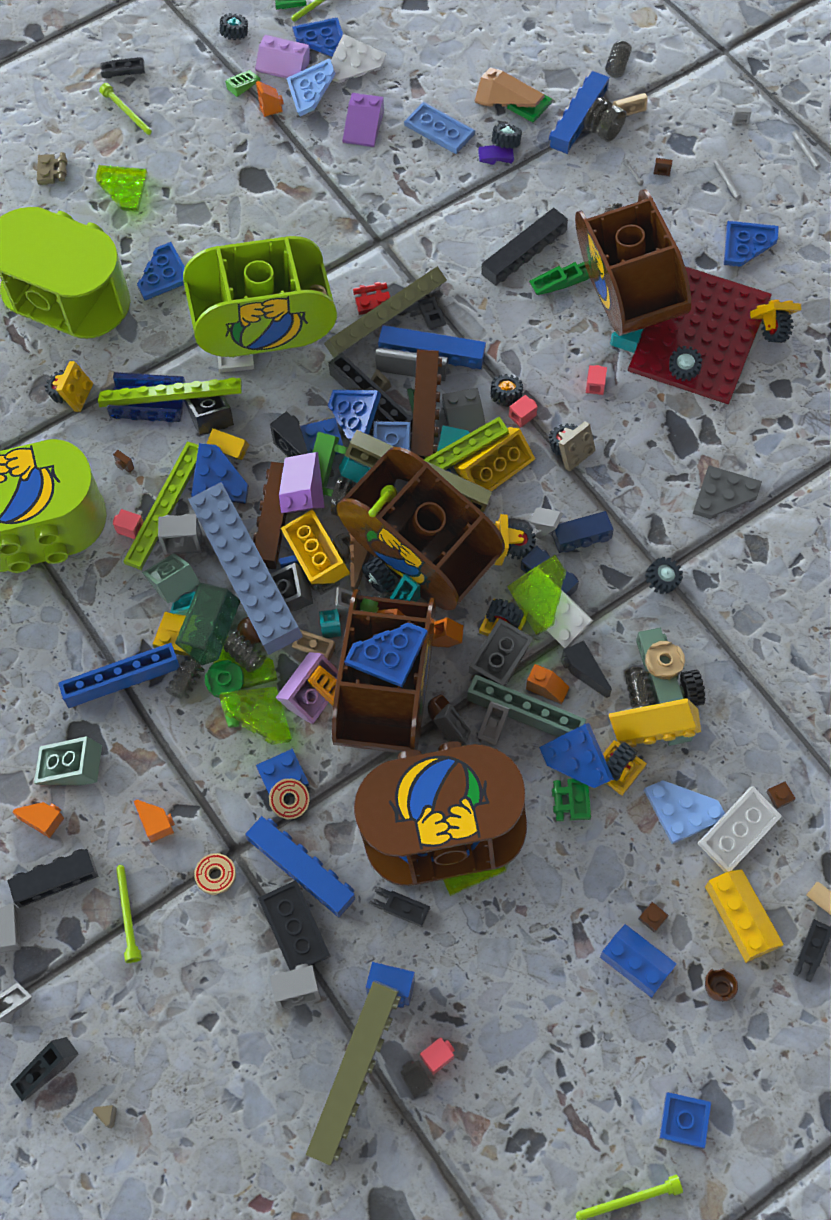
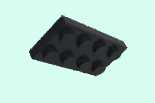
M296 880L258 897L290 971L295 970V967L298 965L308 964V966H313L331 957Z

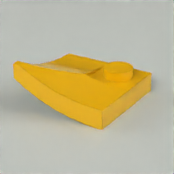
M164 612L153 642V648L172 643L176 654L190 657L199 631L201 616H186Z

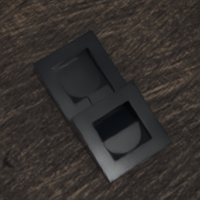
M435 296L418 301V306L429 330L446 325Z

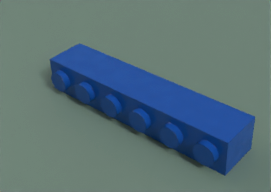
M592 71L589 76L585 77L583 86L578 88L576 97L572 98L569 108L565 109L562 119L558 120L555 130H552L549 135L550 148L568 154L607 92L610 77Z
M385 325L382 326L378 340L379 348L417 353V350L439 351V356L448 357V364L469 367L471 369H482L486 352V342Z
M168 643L58 682L63 700L69 709L181 668L172 643Z
M261 816L245 833L247 840L293 880H296L300 886L334 915L340 918L355 900L354 889L349 884L344 883L343 885L337 880L339 877L332 870L327 871L322 867L323 863L315 856L311 858L304 846L301 844L296 845L292 842L293 838L286 831L280 832L273 820L270 818L266 820Z

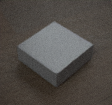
M735 107L732 124H749L752 113L751 108Z

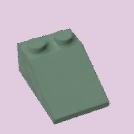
M175 553L142 572L161 598L167 603L176 602L182 594L195 590L197 585L200 584L191 565Z
M86 736L40 746L34 784L81 786L96 783L98 780L102 745Z

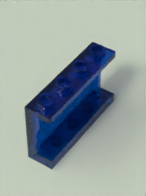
M114 372L113 374L114 390L139 388L141 386L152 387L160 384L186 383L183 376ZM184 399L120 406L107 405V411L110 418L149 420L152 422L166 421L168 423L180 422Z

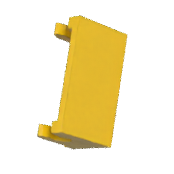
M213 428L206 443L217 445L224 454L243 460L249 448V443L246 440Z

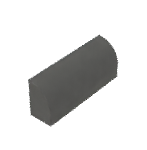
M378 347L375 353L376 370L415 377L417 353ZM442 357V368H438V374H441V381H445L448 371V357Z

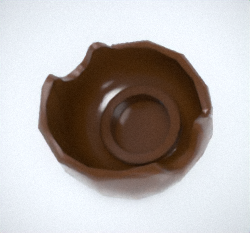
M249 617L243 618L237 626L238 638L248 645L260 643L261 640Z
M442 694L428 702V714L432 720L449 704V701Z
M724 968L720 970L711 969L705 977V990L713 1000L725 1002L735 997L738 991V982L734 975Z

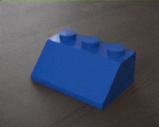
M626 924L614 935L600 955L602 960L651 998L677 965V963Z

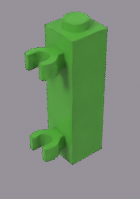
M318 432L313 453L318 452L323 498L324 495L336 498L338 491L326 487L335 453L345 454L348 447L338 445L339 437Z

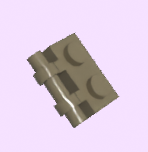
M61 152L57 159L54 154L38 155V185L55 184V178H58L60 182L65 181L67 176V170L65 169L67 158L64 152Z

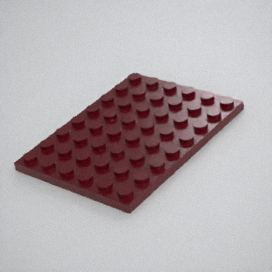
M685 266L691 292L690 313L646 327L629 364L628 371L729 405L762 322V319L751 318L750 311L757 309L759 305L769 304L772 293ZM683 346H686L689 349V346H691L692 350L697 349V353L701 354L702 366L699 375L697 374L696 378L692 377L690 381L688 379L682 381V378L677 380L676 376L673 377L671 375L672 372L669 370L670 356L679 347L683 349Z

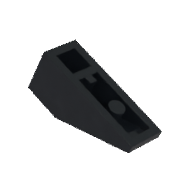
M583 640L563 649L561 662L564 668H568L572 675L604 697H610L612 688L585 641Z
M67 1037L52 1040L10 1085L20 1100L25 1101L63 1071L79 1053Z

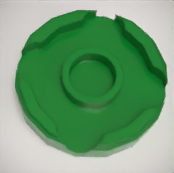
M222 660L212 664L205 674V685L209 693L217 698L224 699L235 696L244 684V674L240 666L229 660Z

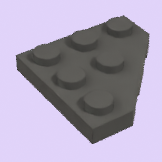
M708 465L693 514L712 519L717 517L718 514L725 511L729 512L746 502L755 501L762 481Z

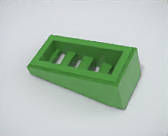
M251 70L227 79L225 81L226 89L238 97L254 86L257 81L261 80Z

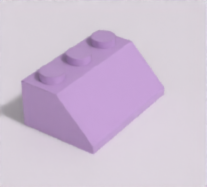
M264 35L259 45L255 71L287 79L307 68L310 62L309 45Z
M313 652L307 654L276 696V699L289 711L311 724H314L329 702L307 680L318 666H322L336 679L338 675V669L322 653ZM321 675V677L318 679V681H317L318 684H319V682L321 681V679L324 677L323 675Z

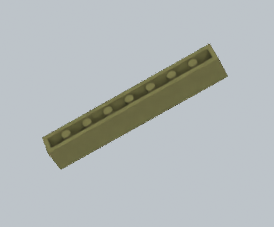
M436 266L328 339L324 345L333 358H335L441 286L447 279L439 267Z
M356 430L345 456L372 468L388 449L394 446ZM427 462L480 511L484 512L492 491Z
M376 980L373 981L305 1155L330 1166L334 1160H339L343 1150L342 1147H339L342 1138L347 1139L350 1132L349 1120L351 1116L355 1118L360 1106V1104L356 1103L359 1094L364 1095L367 1088L366 1076L368 1073L372 1074L376 1061L373 1058L376 1051L380 1053L385 1040L381 1037L384 1030L388 1031L393 1018L390 1017L392 1009L396 1010L401 997L398 996L400 990Z

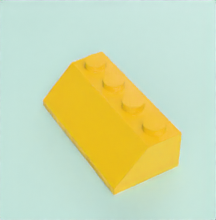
M508 427L509 434L465 458L454 468L459 477L493 491L533 462L535 457L521 430Z
M313 509L281 528L311 584L335 583L350 574Z
M688 698L609 713V719L617 741L620 744L625 742L632 748L640 743L654 744L656 740L662 739L664 741L675 740L678 736L693 737L696 735L695 733L701 732L698 708Z
M742 869L723 873L707 882L705 888L745 963L784 945Z

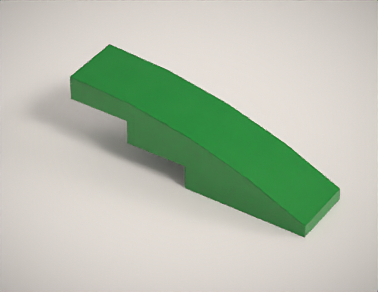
M574 262L562 269L559 265L530 280L529 283L536 295H541L568 288L586 281L590 277L584 262L578 265Z

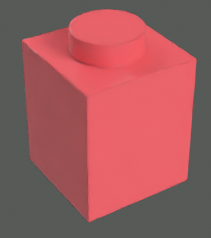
M589 365L586 393L604 394L607 367Z
M524 395L509 407V417L521 428L537 416L538 406L533 399Z
M123 509L113 519L116 533L132 539L136 538L144 523L142 516Z
M440 1037L420 1053V1058L434 1075L454 1059L453 1052L455 1049L448 1040L444 1042Z

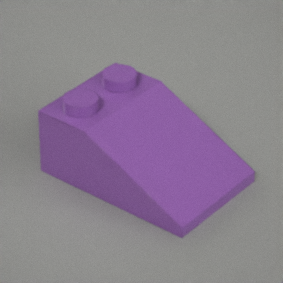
M352 93L348 105L343 143L369 147L375 146L384 114V97Z
M318 452L285 458L279 492L281 513H297L325 508Z

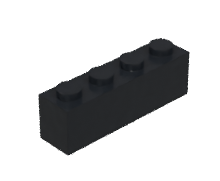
M78 849L67 857L55 858L52 863L37 865L26 873H17L7 881L14 903L21 908L99 876L89 850Z

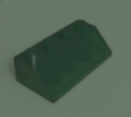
M200 583L175 644L202 666L217 661L241 602L240 599L228 589Z

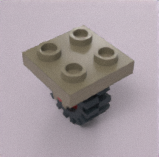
M585 421L579 426H574V424L569 426L568 423L562 426L561 424L559 425L560 428L555 427L554 431H550L549 442L552 452L562 456L564 467L568 471L574 469L596 451L590 424Z

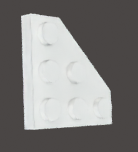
M343 34L331 59L336 73L332 80L341 83L346 79L356 78L373 70H380L387 53Z

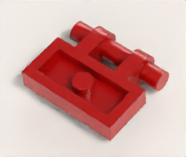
M375 282L374 285H359L358 288H353L354 295H361V297L355 298L359 315L367 314L390 298L389 291H381L388 289L386 282ZM374 291L376 292V294H371V295H367V294H366V293H369V292H374Z

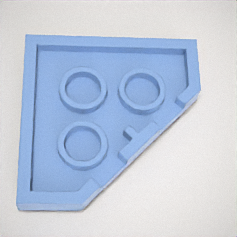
M330 58L287 78L299 116L315 110L336 73Z
M664 780L644 789L671 844L713 827L725 814L718 800Z

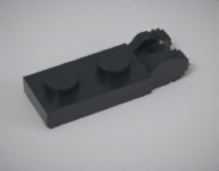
M137 57L102 62L100 64L101 77L109 79L113 76L145 73L144 58Z
M381 887L375 888V892L378 895L388 898L386 903L371 898L369 903L372 906L423 927L430 911V906L395 891H388Z
M815 919L812 920L797 959L799 960L793 975L798 976L802 971L804 962L811 965L806 974V981H812L831 938L830 926Z

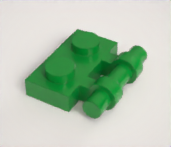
M567 779V787H561L560 780L553 781L552 796H554L555 801L553 813L556 814V821H564V813H570V820H591L589 786L576 779ZM563 795H568L569 804H563Z

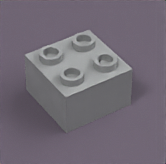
M184 514L181 516L166 515L158 517V538L164 555L173 553H202V532L197 515Z
M301 964L291 971L286 969L274 972V975L270 976L275 1003L279 1010L321 1000L316 974L312 965Z

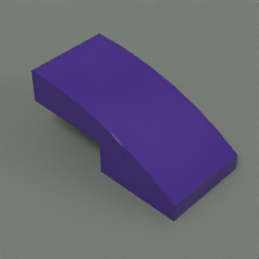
M489 145L478 148L479 162L495 165L496 161L512 164L514 161V152L510 147L506 149V147L501 148L500 146Z

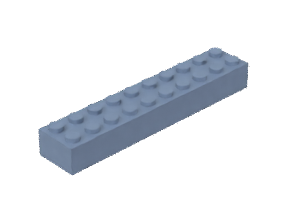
M222 482L189 498L188 500L268 655L301 639L303 635Z

